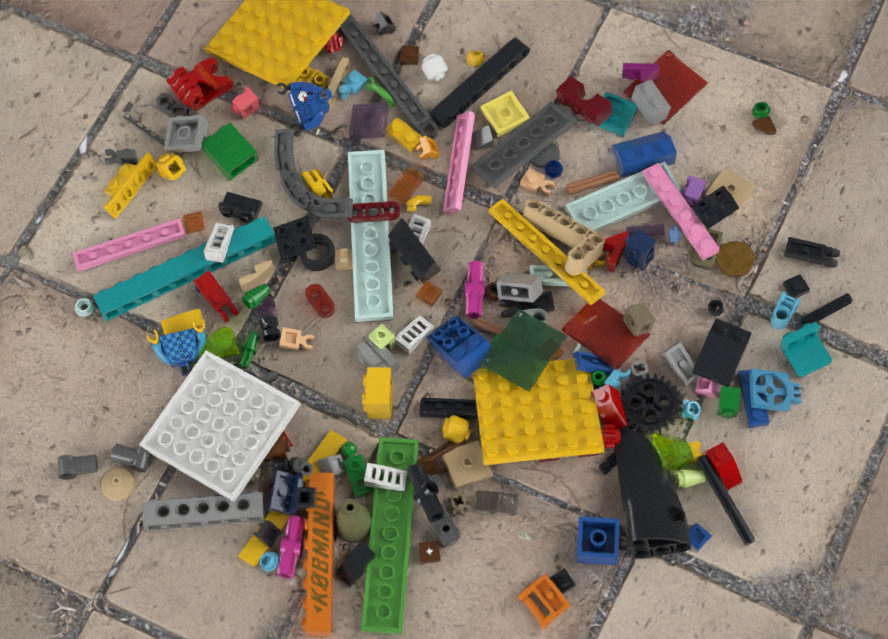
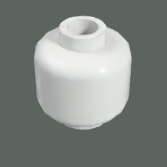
M431 54L423 59L421 68L428 80L439 82L446 77L445 74L448 71V67L440 55Z

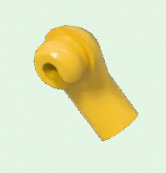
M414 196L406 203L407 211L415 212L419 204L431 205L432 196Z

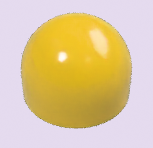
M476 50L467 52V62L469 65L478 67L483 64L485 57L483 52Z

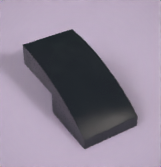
M360 541L335 574L351 587L364 574L363 570L376 557V554Z

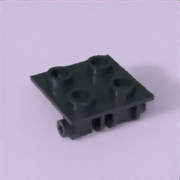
M308 215L273 228L281 260L287 259L289 262H295L298 254L316 248Z

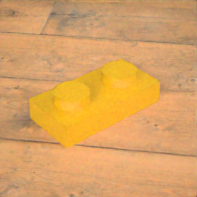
M398 117L385 128V133L411 153L421 144L420 138L423 136Z

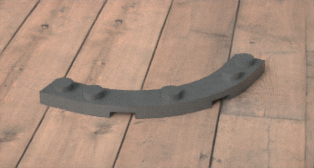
M294 129L275 130L274 153L276 169L280 173L281 184L290 199L301 209L316 216L326 218L352 217V198L326 199L309 190L301 180L294 160Z

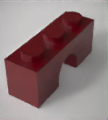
M569 76L556 89L558 102L562 106L566 105L576 115L584 117L590 124L593 123L599 127L613 113L611 102L598 93L591 99H582L586 95L584 84L572 76Z

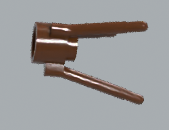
M448 441L428 455L418 459V462L423 464L426 473L429 472L431 476L437 473L448 472L447 468L435 469L438 466L435 459L461 445L460 442L448 447L453 443Z

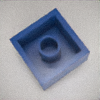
M579 517L576 563L617 565L620 519Z

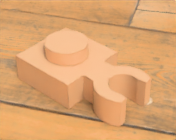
M528 168L520 181V186L535 193L540 189L545 196H550V190L546 188L551 187L554 189L555 183L551 180L544 181L545 175Z
M283 327L279 347L298 351L299 346H302L305 350L311 351L313 346L308 345L306 341H314V336L310 334L301 336V330Z

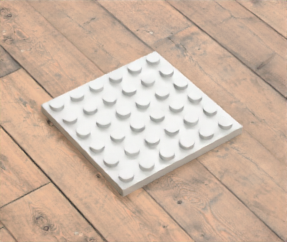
M206 350L139 446L235 502L301 404L294 398Z

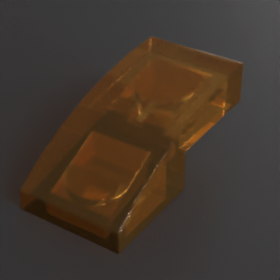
M409 166L401 180L398 179L389 196L406 204L424 181L425 174Z

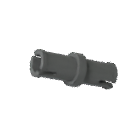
M292 457L289 460V463H292L289 466L296 473H302L303 475H310L313 469L310 468L313 466L304 458Z

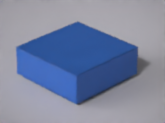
M697 522L689 530L691 546L697 551L712 537Z

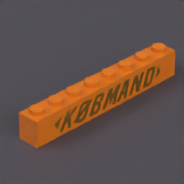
M311 473L309 479H306V487H316L317 489L315 508L305 509L309 511L308 518H305V530H308V538L304 539V549L308 550V555L304 557V570H307V577L303 578V589L307 590L306 597H303V610H306V618H302V630H306L307 636H332L334 473Z

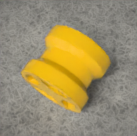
M700 441L690 442L682 447V451L686 454L685 460L687 464L697 463V459L705 455L701 451L702 445Z

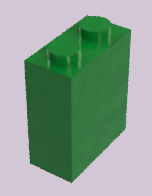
M231 123L220 127L216 133L206 137L202 142L204 153L229 181L259 161L257 151Z

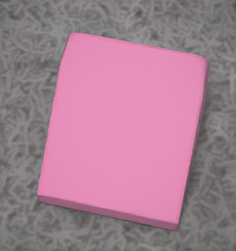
M699 376L694 393L701 396L718 398L721 385Z

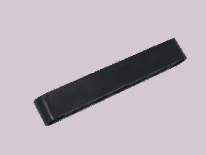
M517 37L511 39L435 106L430 113L431 118L441 127L447 128L457 119L458 115L463 114L524 60L529 54L530 48Z

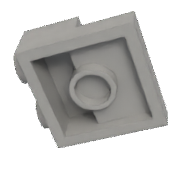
M200 114L170 117L164 147L166 153L201 151L202 138L207 136L209 122Z

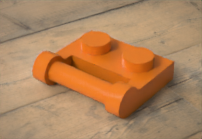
M546 573L518 595V599L524 602L539 620V625L542 629L547 628L556 618L571 607V604ZM535 593L551 612L547 617L531 599V594Z

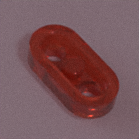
M309 285L305 290L307 301L320 317H331L335 312V305L321 285Z

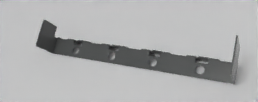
M129 101L122 110L125 112L123 117L165 146L163 138L160 139V136L157 134L153 136L151 134L153 131L150 129L148 131L144 125L140 127L138 121H134L130 115L129 118L125 116L126 112H129L134 106ZM176 152L175 154H178L181 157L185 152H181V155L178 152Z

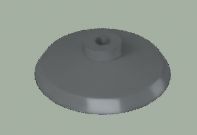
M552 142L533 157L530 163L538 168L552 167L560 158L558 146Z

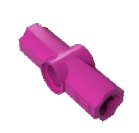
M472 260L468 262L467 281L465 282L466 317L477 319L482 317L483 298L485 297L484 263Z
M289 516L286 534L282 538L280 545L281 557L277 575L286 579L295 578L298 559L301 558L303 552L305 519L300 516Z

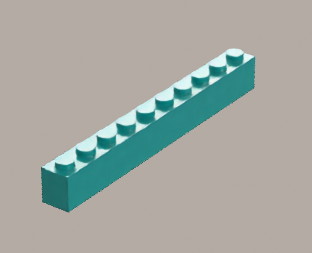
M265 216L256 218L251 223L239 226L233 231L225 259L222 263L205 259L204 249L207 242H204L201 246L193 250H187L176 258L172 257L163 264L152 266L149 270L135 274L126 281L118 282L109 289H103L96 295H93L105 322L196 280L208 270L212 273L276 243L275 234Z

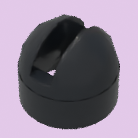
M720 300L709 302L708 311L712 316L717 317L723 313L724 307Z

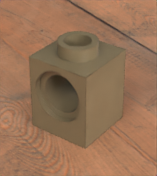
M642 302L629 306L626 309L623 321L636 337L651 331L655 318Z

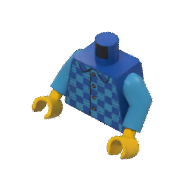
M195 319L193 328L159 336L160 340H158L156 330H154L156 335L153 338H150L148 333H146L147 340L152 342L151 345L156 356L165 364H170L172 368L180 367L182 376L190 374L192 371L191 364L199 361V357L203 355L207 344L204 319H202L201 326L196 324Z

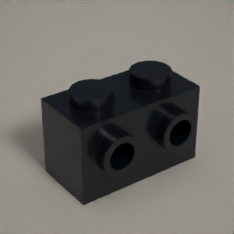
M724 186L692 206L698 218L707 229L739 209L733 196Z

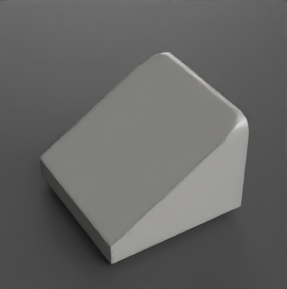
M341 454L318 460L321 473H334V476L346 473Z

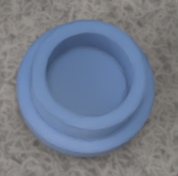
M677 225L668 228L669 242L678 244V240H681V229H677Z

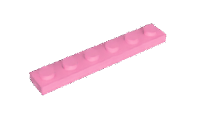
M471 111L457 116L443 213L447 215L460 211L462 207L475 113Z
M657 163L643 170L642 175L701 259L705 260L718 253L720 248L661 165Z
M179 218L73 252L72 254L77 270L80 272L185 238L186 235Z

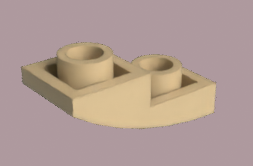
M272 260L258 263L254 266L255 273L246 274L238 279L243 293L258 287L275 272Z

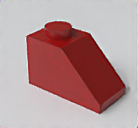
M607 384L591 391L592 397L596 400L598 414L604 425H615V429L628 426L620 393L617 389Z
M724 442L706 451L705 455L710 460L727 491L743 483L736 461Z

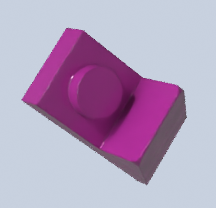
M623 63L622 79H640V84L649 80L654 81L658 77L660 64Z

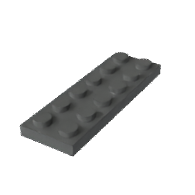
M551 101L471 165L472 172L494 188L498 187L577 122L576 118Z

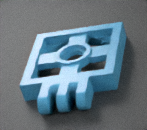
M751 369L749 371L752 408L788 412L791 409V404L802 403V399L799 398L801 396V391H799L801 385L789 382L788 373ZM758 377H764L763 386L755 385ZM773 378L779 379L782 382V388H776L773 385ZM766 388H771L773 390V393L769 394L766 391ZM758 394H762L766 398V402ZM774 397H783V402L774 404Z

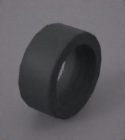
M314 233L315 244H322L328 248L327 256L321 260H311L307 257L306 252L299 255L302 264L307 269L321 271L332 265L335 260V248L328 236Z

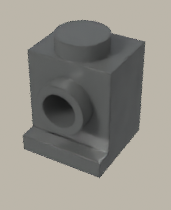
M448 512L444 513L445 516L441 520L430 522L431 529L443 548L447 545L449 547L453 546L460 538V532ZM447 527L450 528L448 532L443 531Z

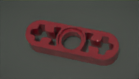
M394 201L353 204L352 217L347 219L352 223L393 221L401 215L400 205ZM375 208L379 212L377 215L371 216L368 214L370 209ZM390 208H394L393 214L390 213ZM353 211H357L356 216H353Z

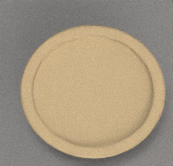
M123 467L112 468L101 479V491L110 500H123L134 491L136 480L130 470Z

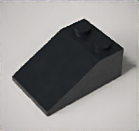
M716 318L692 373L729 387L748 347L752 332Z

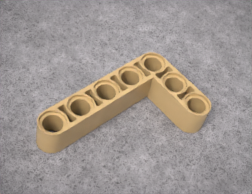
M526 200L522 216L535 228L572 247L565 264L566 272L578 275L601 256L605 242L604 236L539 200Z

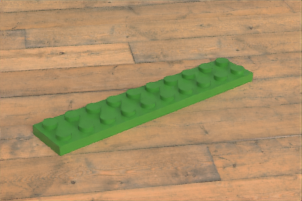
M380 437L377 465L407 471L411 465H415L418 462L419 440ZM408 473L405 491L375 488L369 548L376 554V557L367 565L361 632L401 635L403 633L414 508L413 492L415 491ZM380 474V480L383 481L384 474ZM389 475L388 482L391 483L392 475ZM400 476L396 477L395 484H399Z

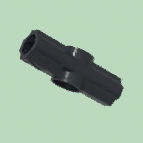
M422 463L411 465L407 471L415 489L413 492L414 500L419 505H422L429 522L441 520L445 515L436 495L439 492L438 486L429 479Z

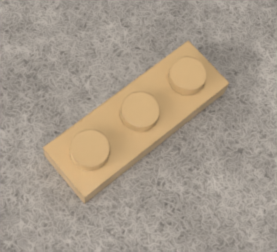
M341 58L340 63H337L335 66L333 78L331 77L328 81V89L333 95L327 101L329 106L328 112H331L339 95L338 89L343 85L342 81L347 77L350 70L348 58Z

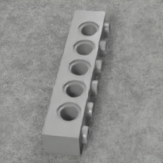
M258 491L240 494L235 502L217 494H211L203 498L190 496L188 499L169 498L167 501L151 499L148 502H143V527L146 532L256 523L265 520V499L263 493ZM243 504L249 505L245 510L239 509ZM222 506H229L226 511H219ZM202 508H209L206 513H200ZM183 509H189L187 514L180 515ZM163 511H169L168 515L160 516Z

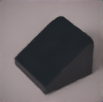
M297 487L295 507L298 509L315 508L317 488Z

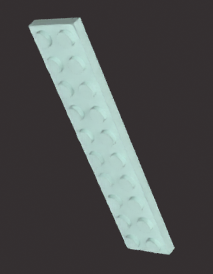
M385 150L348 152L349 191L353 204L387 202ZM373 208L369 210L368 214L375 216L379 211ZM353 211V216H356L357 211ZM389 221L351 222L356 322L394 319L390 239L388 237Z

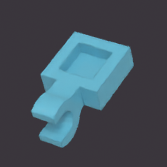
M353 70L342 81L343 85L338 89L340 92L338 96L345 100L351 92L357 94L368 83V79L356 70Z
M619 364L616 370L604 382L603 386L609 384L618 389L621 384L619 380L628 379L631 370L628 369L626 373L620 371L622 364Z

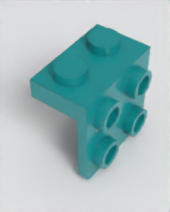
M817 322L804 324L800 327V330L786 333L783 335L780 349L799 378L830 365L832 362L831 356L818 337L820 326Z

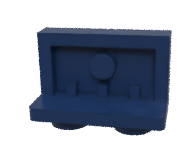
M279 470L274 473L268 510L289 516L299 510L295 507L297 487H304L305 484L302 473L293 475Z

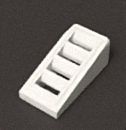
M414 214L409 227L412 231L421 232V234L416 232L414 234L422 244L431 228V220Z
M215 223L204 249L206 260L221 263L224 261L234 226Z
M419 315L395 337L396 345L410 355L433 330L434 325ZM420 322L427 327L425 330L418 325ZM417 328L421 333L419 334L413 329ZM412 333L416 338L414 339L409 334ZM407 338V339H409L411 342L408 343V342H407L406 340H404V339Z
M367 463L364 483L367 487L405 491L408 472ZM372 473H376L375 479L372 478ZM380 474H384L383 481L380 480ZM389 475H392L391 483L388 482ZM397 476H400L399 484H395Z

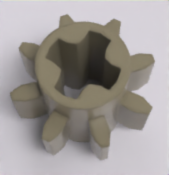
M454 491L452 498L447 497V502L450 503L447 506V511L452 510L454 517L456 514H461L464 517V512L466 510L470 511V506L467 504L471 500L464 497V492L457 494Z

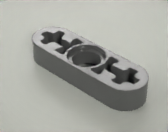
M161 94L156 100L158 109L169 117L199 114L169 94ZM177 109L184 110L183 114L176 115L174 114V112Z

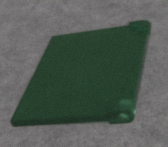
M518 309L482 359L480 365L529 392L565 341L567 335L534 318L527 312Z

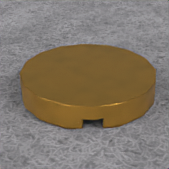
M729 241L723 244L716 256L718 268L722 273L730 277H742L748 274L755 260L752 249L740 241Z

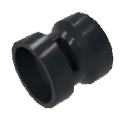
M268 316L260 319L259 325L262 329V340L265 342L278 340L281 337L280 330L277 328L279 325L278 318Z

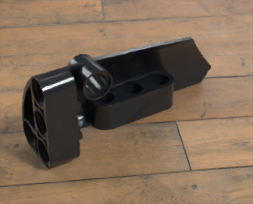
M627 427L619 429L620 442L615 444V455L633 557L645 559L690 550L691 540L687 517L660 447Z

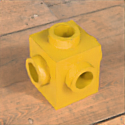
M165 153L155 163L158 167V174L163 179L166 178L172 181L178 179L187 170L183 165L182 158L178 154Z

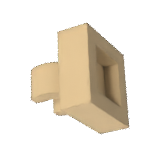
M352 249L335 250L336 271L353 270Z

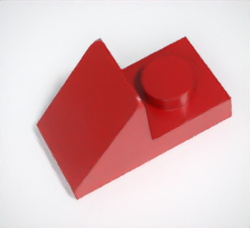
M628 232L605 239L602 250L609 252L605 262L608 263L607 270L615 272L627 243L625 241L629 235Z

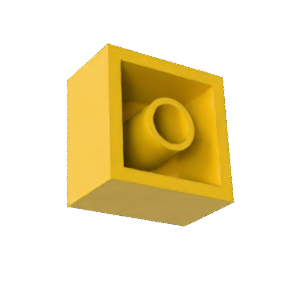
M367 367V374H363L364 392L362 393V404H364V412H367L368 418L391 419L393 396L391 368Z

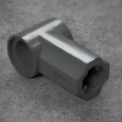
M116 443L112 448L110 459L111 461L128 465L135 471L145 473L153 455L141 447L134 449Z
M95 454L79 457L73 455L58 457V475L62 480L73 479L76 475L98 472V462Z

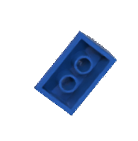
M664 131L611 145L622 178L637 174L657 163L660 164L665 161L667 165L675 164L677 152L673 141Z

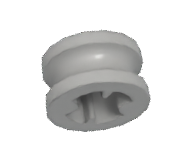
M643 360L634 361L631 364V376L639 380V375H641L644 379L648 373L646 362ZM639 366L642 367V371H640V373H637L636 369H638Z

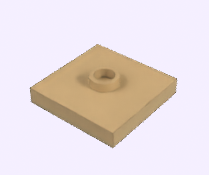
M724 167L704 197L724 186L733 196L739 207L738 210L732 213L737 215L755 191L757 185Z
M478 440L459 446L442 455L456 489L493 477L490 466L483 463L482 448Z

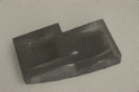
M477 491L475 511L492 515L501 513L515 516L518 514L519 495L494 491Z

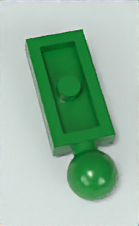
M345 442L341 447V452L348 459L343 460V464L355 499L374 493L373 487H367L364 483L366 466L362 455L355 456L357 452L356 445L353 442Z

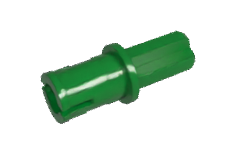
M256 332L248 333L246 343L241 348L243 353L239 361L240 368L248 369L252 356L257 352L256 347L260 335Z

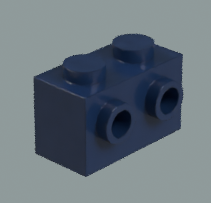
M638 228L626 238L625 259L631 266H636L644 271L654 259L657 240Z

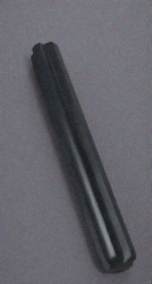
M706 455L697 459L699 467L744 545L752 544L755 538Z

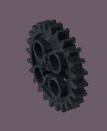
M647 373L646 378L643 379L639 375L638 381L633 378L631 379L632 385L625 384L627 390L621 389L623 396L620 397L627 423L629 422V429L635 426V432L638 433L642 429L643 435L647 433V430L650 431L651 435H654V430L662 434L661 428L664 427L666 430H669L668 424L675 425L673 418L679 419L677 412H682V407L679 406L682 404V399L679 398L681 394L677 391L676 385L671 386V380L665 382V376L657 379V374L655 373L653 378H650L649 373ZM647 389H652V390H654V391H653L652 393H650V394H646V393H645V391H646ZM661 401L669 402L667 405L659 404ZM634 403H639V404H641V405H640L639 407H637V408H633V407H632V405H633ZM651 414L656 416L654 419L651 420L646 418L648 415Z

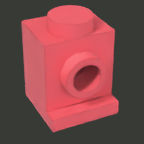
M248 87L244 88V93L235 97L232 101L233 105L230 107L232 112L236 116L239 115L242 119H245L260 108L257 96Z

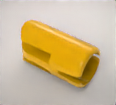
M318 168L301 174L303 180L314 194L326 199L332 196L333 190Z

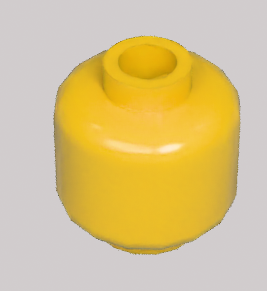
M452 415L449 418H445L441 433H443V437L446 440L462 443L464 439L468 440L471 429L468 428L469 422L467 420Z

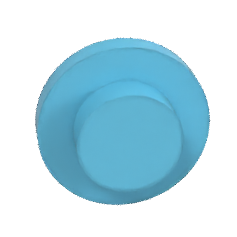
M266 552L260 559V565L267 572L274 570L279 563V556L275 552Z

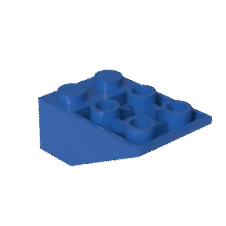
M457 315L427 336L429 342L447 363L464 379L495 357L488 340Z

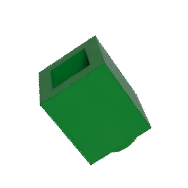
M721 386L717 415L728 419L737 417L741 388Z

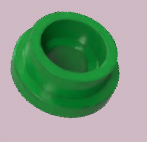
M758 102L752 109V114L756 118H765L771 113V109L766 102Z

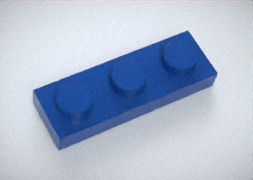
M750 370L738 371L737 375L749 428L768 426L770 422L767 409L751 407ZM759 377L757 378L755 385H761ZM758 394L759 397L763 401H765L764 396L762 394Z

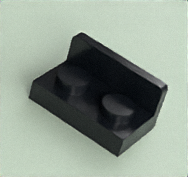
M227 192L223 202H219L218 208L223 216L238 218L240 221L248 223L258 217L263 204L260 200Z

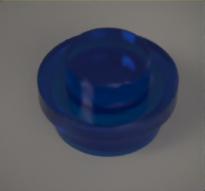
M557 160L549 161L545 165V174L550 178L561 176L563 173L562 164Z

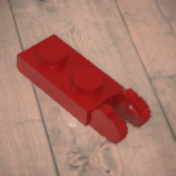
M209 270L193 281L213 310L220 315L225 323L230 320L228 315L222 310L224 306L227 305L233 315L237 316L239 314L231 302L232 300Z

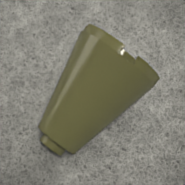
M355 499L343 501L334 520L336 533L341 539L350 543L365 540L370 535L372 513Z

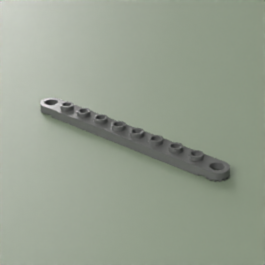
M350 14L338 28L384 89L394 99L418 133L423 137L436 138L438 135L437 124ZM428 127L434 129L433 133L431 132V134L424 132V130Z

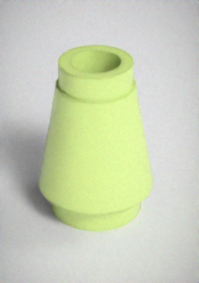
M680 469L678 472H675V483L678 488L685 489L706 481L705 475L700 470Z

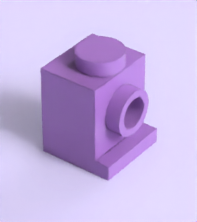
M688 175L682 196H684L688 205L692 207L701 200L705 191L706 181Z

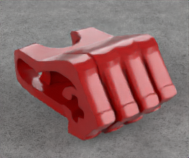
M213 57L196 64L191 72H187L182 66L174 70L166 80L176 96L194 111H199L217 97L229 92L234 84L228 75L222 77L213 75L218 70V62Z

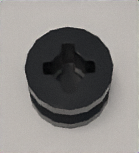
M283 458L282 460L272 459L273 478L277 470L290 474L288 458Z

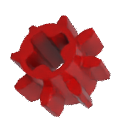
M335 32L322 49H327V53L340 51V46L344 44L342 36H338L337 32Z
M612 424L603 425L601 433L604 448H615V444L620 442V430L615 429V425Z

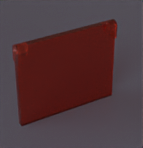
M667 50L653 63L660 64L658 77L653 83L671 107L666 120L660 122L663 125L708 84L670 50ZM636 79L624 90L625 95L630 99L635 87L640 84V79Z
M601 299L592 305L587 303L561 330L616 370H619L650 336V333L647 332L635 337L623 321L624 315Z

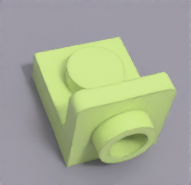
M383 324L369 335V339L380 349L388 347L392 350L396 346L395 335Z

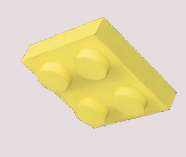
M512 90L480 106V111L498 137L521 126L530 119Z

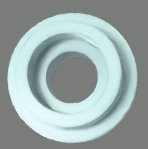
M86 298L79 299L75 304V311L81 317L89 316L94 310L92 301Z

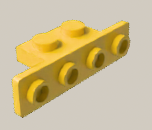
M146 153L137 165L125 163L121 166L118 173L108 182L107 187L103 190L107 195L112 196L104 206V209L112 218L117 219L157 168L155 164L157 161L150 153Z

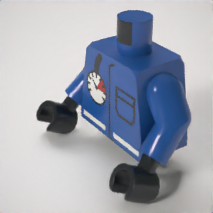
M303 81L289 83L287 86L284 83L276 85L277 87H285L282 92H278L280 95H285L287 91H290L288 95L298 124L290 126V129H298L297 132H294L295 137H299L302 131H309L321 124L325 114L329 111L327 101L333 97L332 92L328 88L323 90L322 87Z

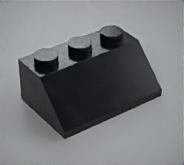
M401 218L388 235L391 240L389 245L395 252L398 250L402 256L399 258L405 266L410 265L413 269L410 273L415 280L418 281L420 279L424 284L439 273L441 269L405 220Z

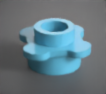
M687 399L682 402V417L691 418L693 421L698 420L701 412L700 405L696 401L689 402Z

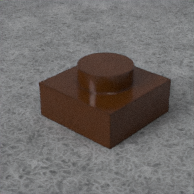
M401 45L400 65H418L419 46Z

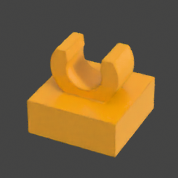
M427 136L420 138L421 144L416 149L420 152L423 151V153L419 155V158L423 160L428 157L432 159L438 158L440 154L436 142Z

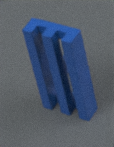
M579 351L573 354V357L576 359L575 364H577L576 370L590 373L602 371L606 376H610L613 372L610 357Z

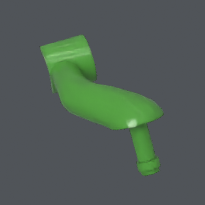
M369 77L368 80L371 84H365L366 88L369 91L375 90L386 101L388 105L384 112L388 113L391 106H396L394 99L384 88L375 82L373 77Z

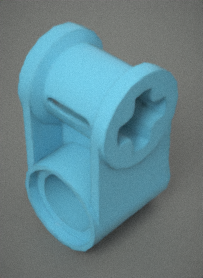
M783 291L774 309L771 325L778 330L785 329L795 314L801 299H795Z

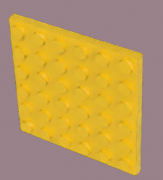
M245 0L206 45L204 50L207 54L274 85L284 83L287 86L289 83H294L351 13L348 8L330 0Z
M575 358L478 368L474 371L473 381L484 465L604 453L596 400L592 397L591 392L594 390L593 383L591 382V373L576 370Z

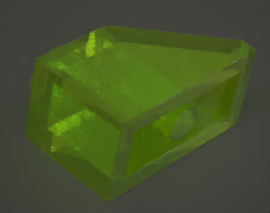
M221 327L217 331L212 332L199 354L200 358L206 350L221 359L240 354L232 327Z
M653 433L651 435L665 470H680L694 459L687 441L669 434Z

